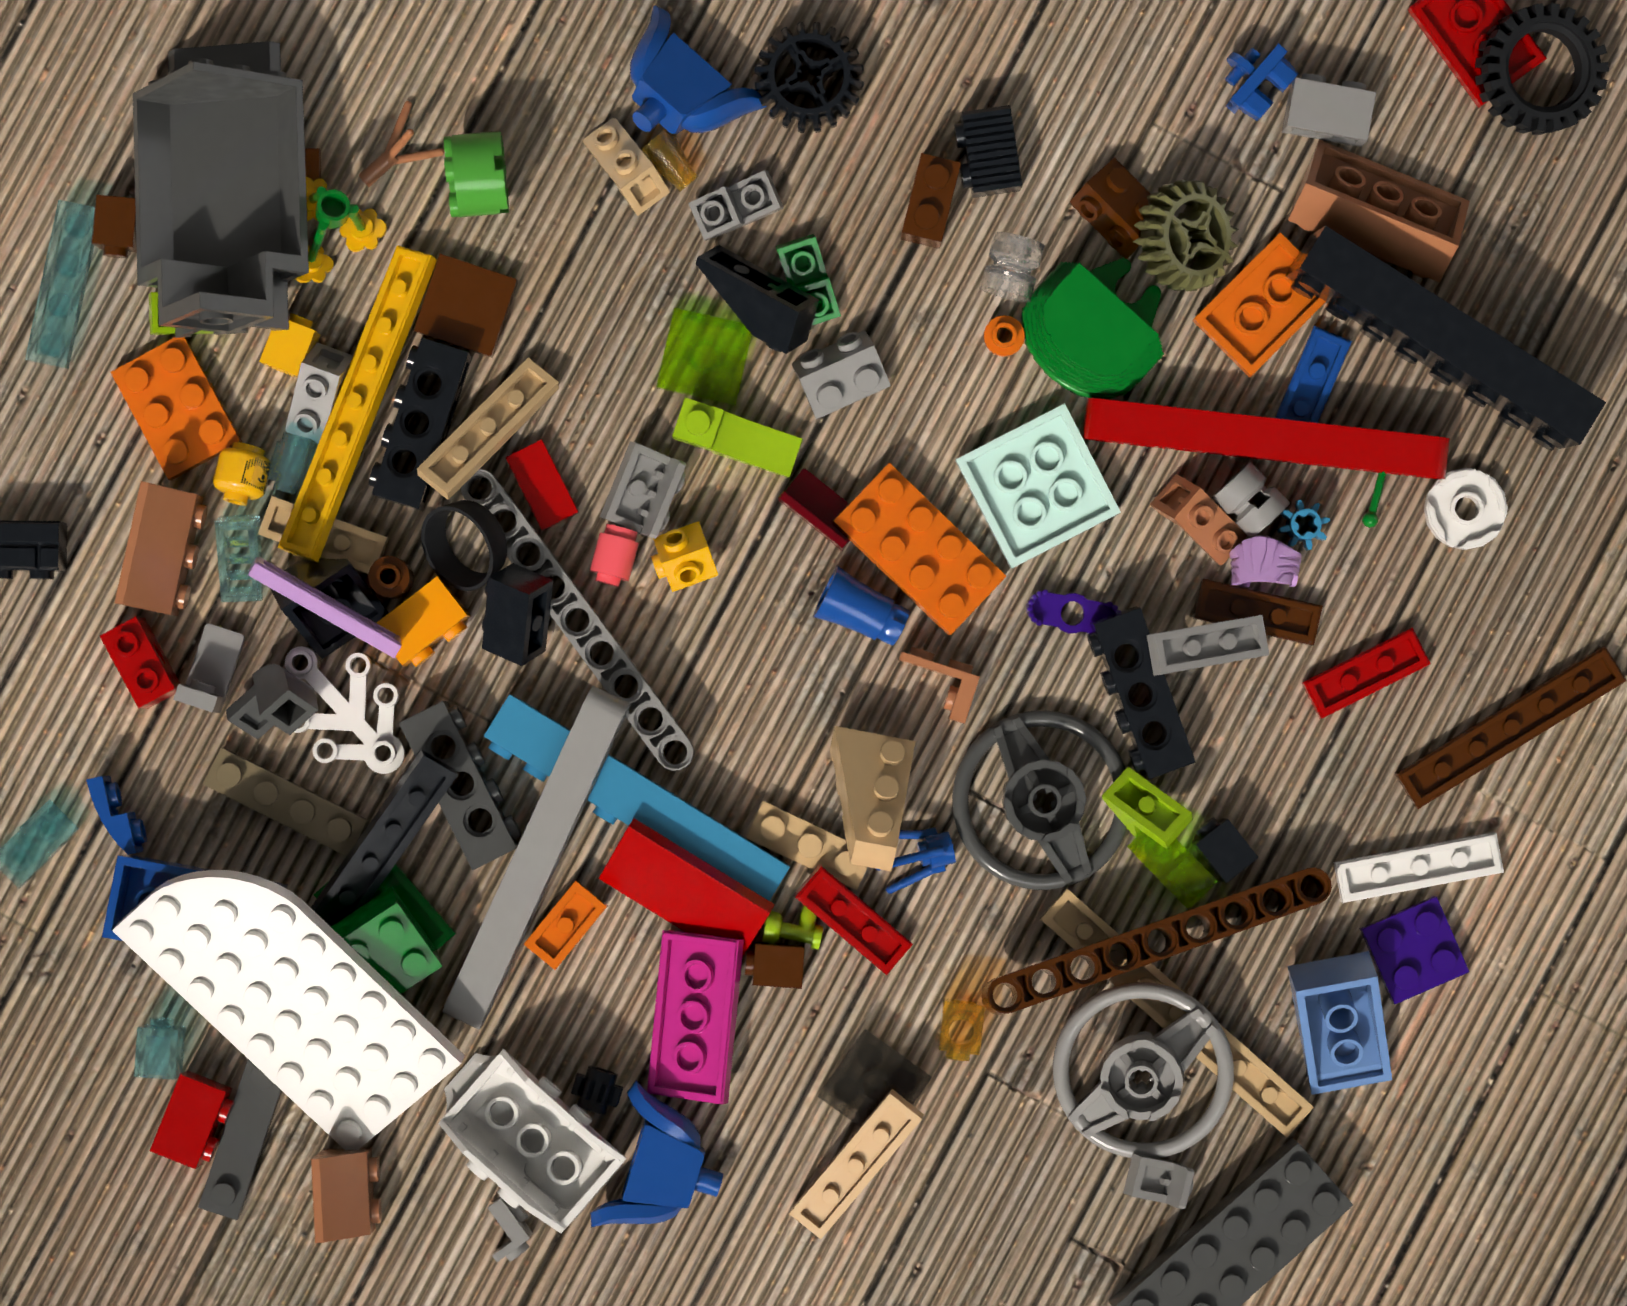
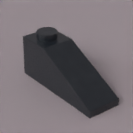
M720 245L697 257L696 265L754 337L765 342L772 350L785 354L807 342L819 299Z

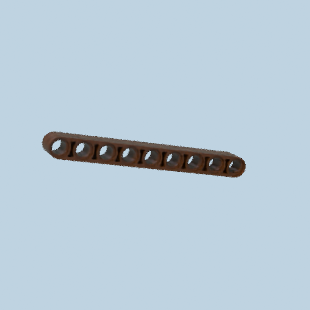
M1313 867L1300 870L1008 973L987 982L982 990V1003L993 1014L1013 1013L1281 918L1325 901L1331 893V879L1326 872L1319 868ZM1305 876L1312 878L1317 885V892L1313 898H1308L1301 891V881ZM1266 890L1274 891L1279 897V907L1275 912L1269 911L1263 904V895ZM1229 903L1237 905L1241 910V921L1237 925L1230 924L1225 918V908ZM1191 916L1197 917L1203 924V934L1199 939L1191 937L1187 932L1186 924ZM1152 930L1160 931L1165 937V948L1160 953L1153 951L1148 945V936ZM1115 943L1121 944L1127 951V961L1122 966L1115 965L1109 956L1110 948ZM1076 957L1083 958L1089 965V974L1084 980L1077 979L1071 972V962ZM1038 970L1047 973L1051 980L1050 989L1044 994L1037 992L1032 986V977ZM999 984L1006 985L1012 992V1001L1005 1008L997 1005L993 999V991Z

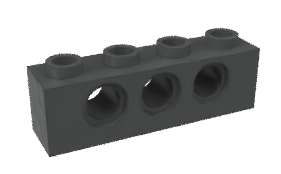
M441 701L400 722L399 725L415 757L420 750H423L455 769L457 774L462 771L469 773L474 780L473 790L468 795L458 794L454 790L452 783L439 801V805L471 869L475 870L515 850L518 846L516 839L522 837V834L513 816H504L498 802L504 800L501 791L493 778L486 780L480 768L481 765L485 764V760L475 741L468 744L461 730L467 727V724L458 706L450 707L447 701ZM442 735L450 736L456 745L454 754L447 759L439 757L434 748L436 740ZM478 808L486 809L492 816V825L486 832L477 831L471 824V816Z

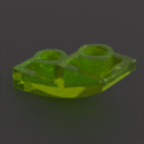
M1141 832L1127 846L1187 909H1190L1218 882L1177 838L1166 849L1144 832Z

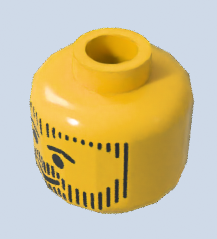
M234 442L232 448H226L220 452L213 484L216 489L224 493V501L247 506L248 499L256 500L264 496L272 465L269 459L264 456L265 451L263 449L246 443Z

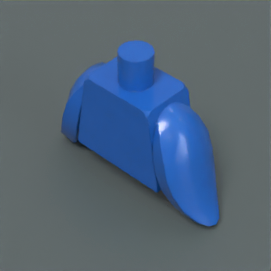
M656 5L653 6L650 23L638 42L630 62V77L636 86L632 98L640 106L633 113L632 118L638 128L642 131L650 132L659 123L671 134H678L684 129L691 133H705L721 128L748 113L767 107L761 106L759 99L762 96L760 92L750 88L730 89L732 84L675 33L668 38L671 26L670 14Z
M637 1080L627 1091L633 1107L644 1118V1122L623 1187L622 1199L604 1203L590 1212L591 1228L606 1224H655L665 1222L676 1217L681 1208H689L694 1191L717 1197L720 1190L723 1173L701 1167L705 1150L701 1147V1135L695 1125L683 1114L649 1094Z

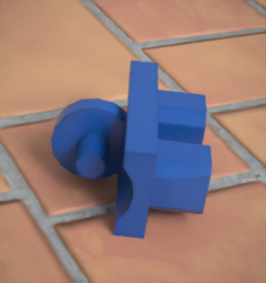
M1278 43L1257 69L1253 66L1261 56L1257 50L1251 48L1244 57L1232 52L1227 57V62L1233 69L1226 76L1225 80L1232 86H1235L1242 77L1246 79V82L1233 95L1226 107L1234 114L1240 109L1249 117L1259 121L1274 103L1258 89L1261 83L1267 79L1283 93L1299 74L1291 63L1284 58L1288 51Z

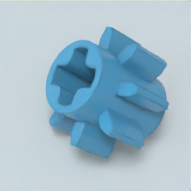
M1302 500L1295 501V513L1289 510H1283L1280 513L1287 521L1286 526L1279 528L1277 531L1278 533L1287 532L1291 538L1288 541L1289 547H1293L1297 542H1303L1305 550L1308 551L1312 549V538L1315 537L1321 541L1326 540L1327 536L1320 530L1323 524L1330 521V518H1320L1317 513L1320 506L1319 503H1315L1310 509H1304ZM1308 516L1310 518L1308 526L1312 529V532L1307 531L1300 535L1297 532L1299 524L1295 522V519Z

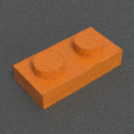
M576 880L525 941L524 945L556 970L608 905Z

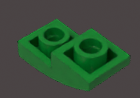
M811 234L775 246L786 281L819 299L812 326L840 317L839 307L830 278L827 275L816 236Z

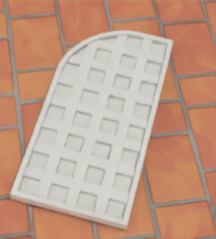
M230 870L197 871L175 877L152 891L119 921L112 930L344 1150H359L458 1067L465 1057L456 1046L300 897L281 885L262 877Z

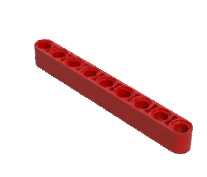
M1087 398L1083 439L1376 473L1385 472L1386 474L1430 479H1446L1450 438L1099 398Z

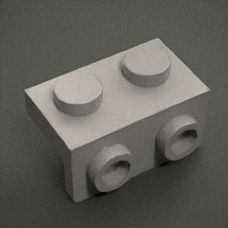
M866 331L845 334L837 340V343L824 349L807 351L799 360L792 363L794 372L801 383L816 419L891 386L877 350Z
M630 441L600 517L636 531L641 535L656 539L659 532H662L668 524L670 518V511L668 509L674 494H677L684 484L686 463Z

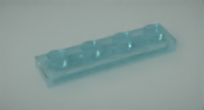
M58 200L25 357L27 361L69 369L94 250L92 235L95 207Z

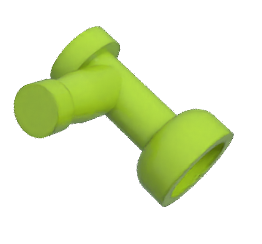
M803 906L799 925L783 922L780 913L771 911L765 920L761 942L774 944L779 938L811 944V949L819 950L823 926L815 924L817 916L806 906Z

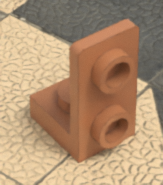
M1178 474L1170 480L1150 503L1160 515L1180 526L1219 565H1223L1230 558V551L1238 544H1242V541L1247 537L1242 529L1199 486Z
M911 647L909 654L901 652L899 661L960 680L958 687L950 685L943 709L950 711L949 720L965 724L980 676L972 674L973 666L950 659L949 665L945 666L933 662L935 654L915 647Z

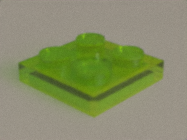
M674 308L656 388L736 406L752 334L741 322Z

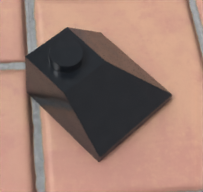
M300 559L284 570L375 623L389 613L348 559H319V562ZM271 589L280 609L321 659L356 637Z

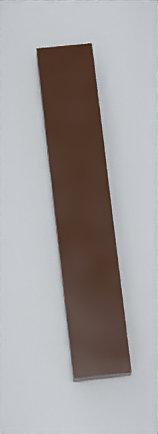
M1602 646L1395 773V776L1415 808L1419 809L1627 680L1606 646Z

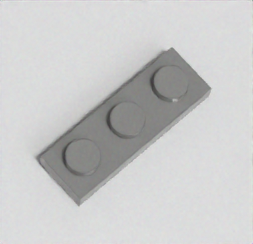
M1262 615L1146 635L1154 676L1269 655Z

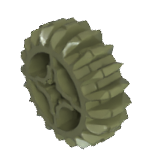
M1177 180L1171 184H1164L1158 187V192L1147 196L1149 205L1138 209L1144 219L1134 224L1136 228L1141 230V237L1133 241L1138 245H1142L1143 251L1137 259L1148 261L1145 273L1156 275L1155 283L1167 285L1168 289L1174 291H1197L1201 287H1208L1214 284V278H1220L1225 275L1223 266L1234 262L1229 255V250L1238 247V245L1231 241V235L1239 230L1231 226L1229 221L1235 213L1224 210L1228 199L1217 197V188L1205 187L1204 182L1197 180ZM1181 205H1187L1183 213H1179L1178 217L1174 216ZM1195 254L1198 255L1194 263L1186 267L1188 260L1193 259Z

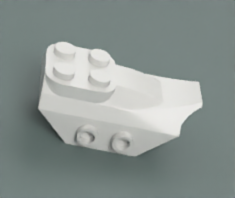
M505 1049L498 1055L492 1056L475 1053L444 1088L447 1102L446 1115L438 1124L462 1154L469 1159V1162L466 1164L467 1167L480 1179L485 1181L489 1177L500 1187L497 1191L498 1195L513 1208H517L518 1205L522 1206L526 1211L559 1233H562L574 1221L627 1159L589 1125L593 1119L576 1104H573L571 1108L558 1098L562 1092L553 1082L544 1076L538 1080Z

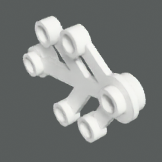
M303 646L290 650L285 658L286 670L299 679H305L336 713H314L305 721L303 727L296 729L294 732L302 733L308 729L353 731L364 743L336 744L332 739H320L313 746L314 758L321 763H330L335 759L363 760L371 770L381 774L397 770L402 765L405 757V749L402 742L393 735L395 705L399 700L397 687L390 683H382L374 690L373 698L376 704L379 705L376 732L365 720L367 675L372 669V662L367 655L354 653L346 660V670L350 674L348 702L319 670L320 660L314 650ZM298 655H304L308 659V666L302 671L297 670L294 666V660ZM358 657L363 658L366 662V668L361 673H356L352 669V662ZM388 687L393 691L394 697L391 702L383 703L379 698V693L383 688ZM323 743H329L333 748L331 757L327 759L322 758L319 754V747ZM382 745L389 747L391 750V756L387 761L379 760L376 755L377 749Z

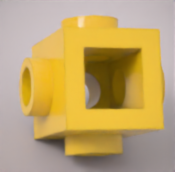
M699 521L670 530L657 536L656 539L653 538L658 554L651 556L654 568L659 579L667 577L672 592L718 576Z

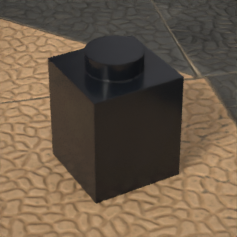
M1213 817L1195 831L1198 838L1192 842V845L1222 882H1229L1259 858L1227 818H1222L1218 822Z

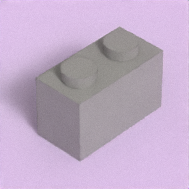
M1302 74V78L1296 77L1290 84L1281 133L1362 147L1368 141L1376 92L1366 90L1367 85L1360 82L1343 81L1341 86L1326 83V77L1321 75Z

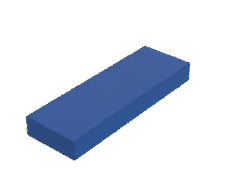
M1313 326L1275 418L1318 423L1352 341Z

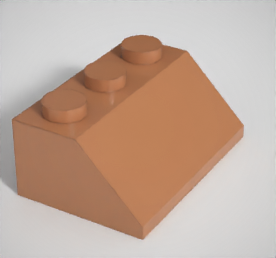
M141 481L114 603L178 616L179 610L186 608L190 595V586L185 585L188 569L195 568L199 553V546L194 545L197 529H203L207 517V505H202L204 497Z

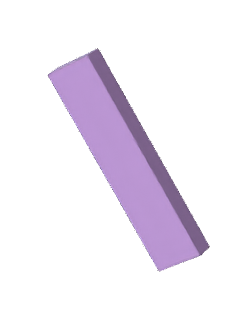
M260 556L256 557L250 566L248 576L392 658H395L402 646L400 636Z

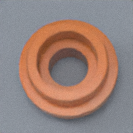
M1002 315L993 318L984 330L985 345L990 352L997 356H1011L1018 352L1024 343V329L1021 323L1011 316ZM1002 328L1010 330L1012 333L1011 341L1007 343L1000 342L997 338V331Z

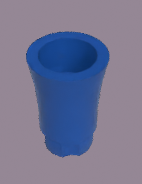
M837 566L823 590L813 618L838 624L873 640L878 638L894 646L905 627L910 611L895 604L894 599L875 591Z

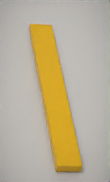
M399 245L396 246L278 545L279 549L319 562L436 265L437 259L432 255Z

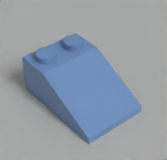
M1369 951L1288 966L1293 1004L1311 1095L1392 1080L1378 976Z

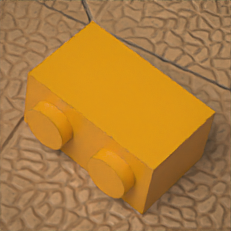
M436 576L379 620L377 624L400 636L402 646L395 656L400 664L408 666L410 663H413L415 667H418L435 654L432 646L444 637L450 642L468 628L464 622L471 616L446 583Z

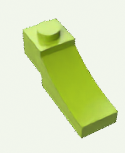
M686 397L672 435L675 440L787 478L791 476L803 440L802 438Z

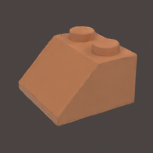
M361 1147L359 1150H344L343 1148L321 1150L311 1159L315 1243L371 1235L376 1229L375 1223H381L382 1221L381 1199H374L373 1182H379L380 1180L379 1158L372 1157V1147Z

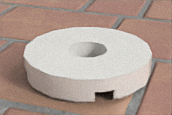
M1471 468L1449 471L1446 473V479H1437L1428 491L1424 505L1426 523L1435 538L1448 547L1462 550L1484 546L1496 538L1504 525L1508 510L1505 492L1496 479L1482 471ZM1463 497L1470 498L1476 504V514L1468 521L1459 518L1455 511L1457 501Z

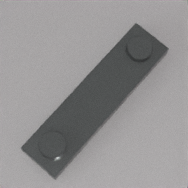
M249 1059L247 1060L234 1104L228 1116L198 1208L234 1220L240 1218L282 1092Z

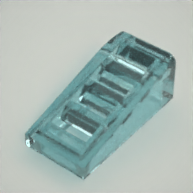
M259 515L220 516L215 522L221 602L263 600V584L248 576L249 570L230 571L229 564L249 563L252 565L256 557L260 556L262 558L261 535H258L260 529ZM228 530H248V536L228 537ZM229 547H249L250 553L229 554ZM230 580H252V587H230Z

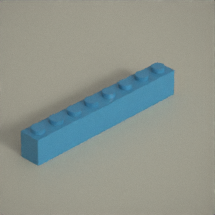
M509 694L484 734V737L492 741L488 747L490 750L507 760L512 755H515L526 762L523 768L524 771L544 782L546 777L550 776L571 730L516 696ZM608 754L588 797V801L596 805L593 811L594 814L612 825L618 819L629 826L635 818L770 901L788 872L789 864Z

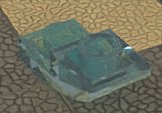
M51 800L47 801L20 826V830L0 848V871L18 889L28 882L79 830Z

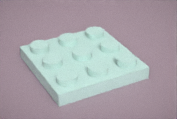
M1065 403L955 459L1011 569L1121 513Z

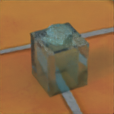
M161 1017L150 1018L149 1024L137 1027L134 1077L179 1078V1075L183 1073L186 1027L174 1026L175 1019Z

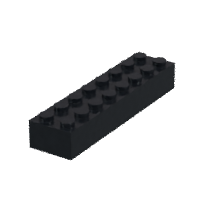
M1327 226L1309 236L1299 255L1286 273L1285 277L1293 281L1291 288L1308 299H1312L1313 296L1320 297L1326 301L1327 306L1325 309L1329 313L1344 321L1348 317L1362 325L1360 331L1376 342L1381 343L1384 339L1397 347L1394 352L1399 357L1412 364H1416L1419 361L1431 369L1429 375L1435 380L1447 386H1450L1453 382L1465 390L1463 396L1470 402L1483 408L1488 404L1500 412L1498 418L1515 429L1523 426L1534 433L1532 439L1537 444L1548 450L1553 451L1555 447L1562 449L1581 445L1606 404L1604 400Z

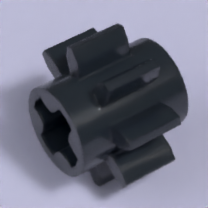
M588 1066L586 1075L576 1074L571 1094L579 1096L577 1105L580 1108L606 1115L609 1105L613 1107L618 1106L623 1086L615 1084L618 1074L603 1068Z

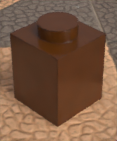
M96 195L92 244L102 249L104 256L128 258V252L137 253L135 198Z
M756 942L755 951H747L745 975L753 976L752 985L802 989L805 945Z

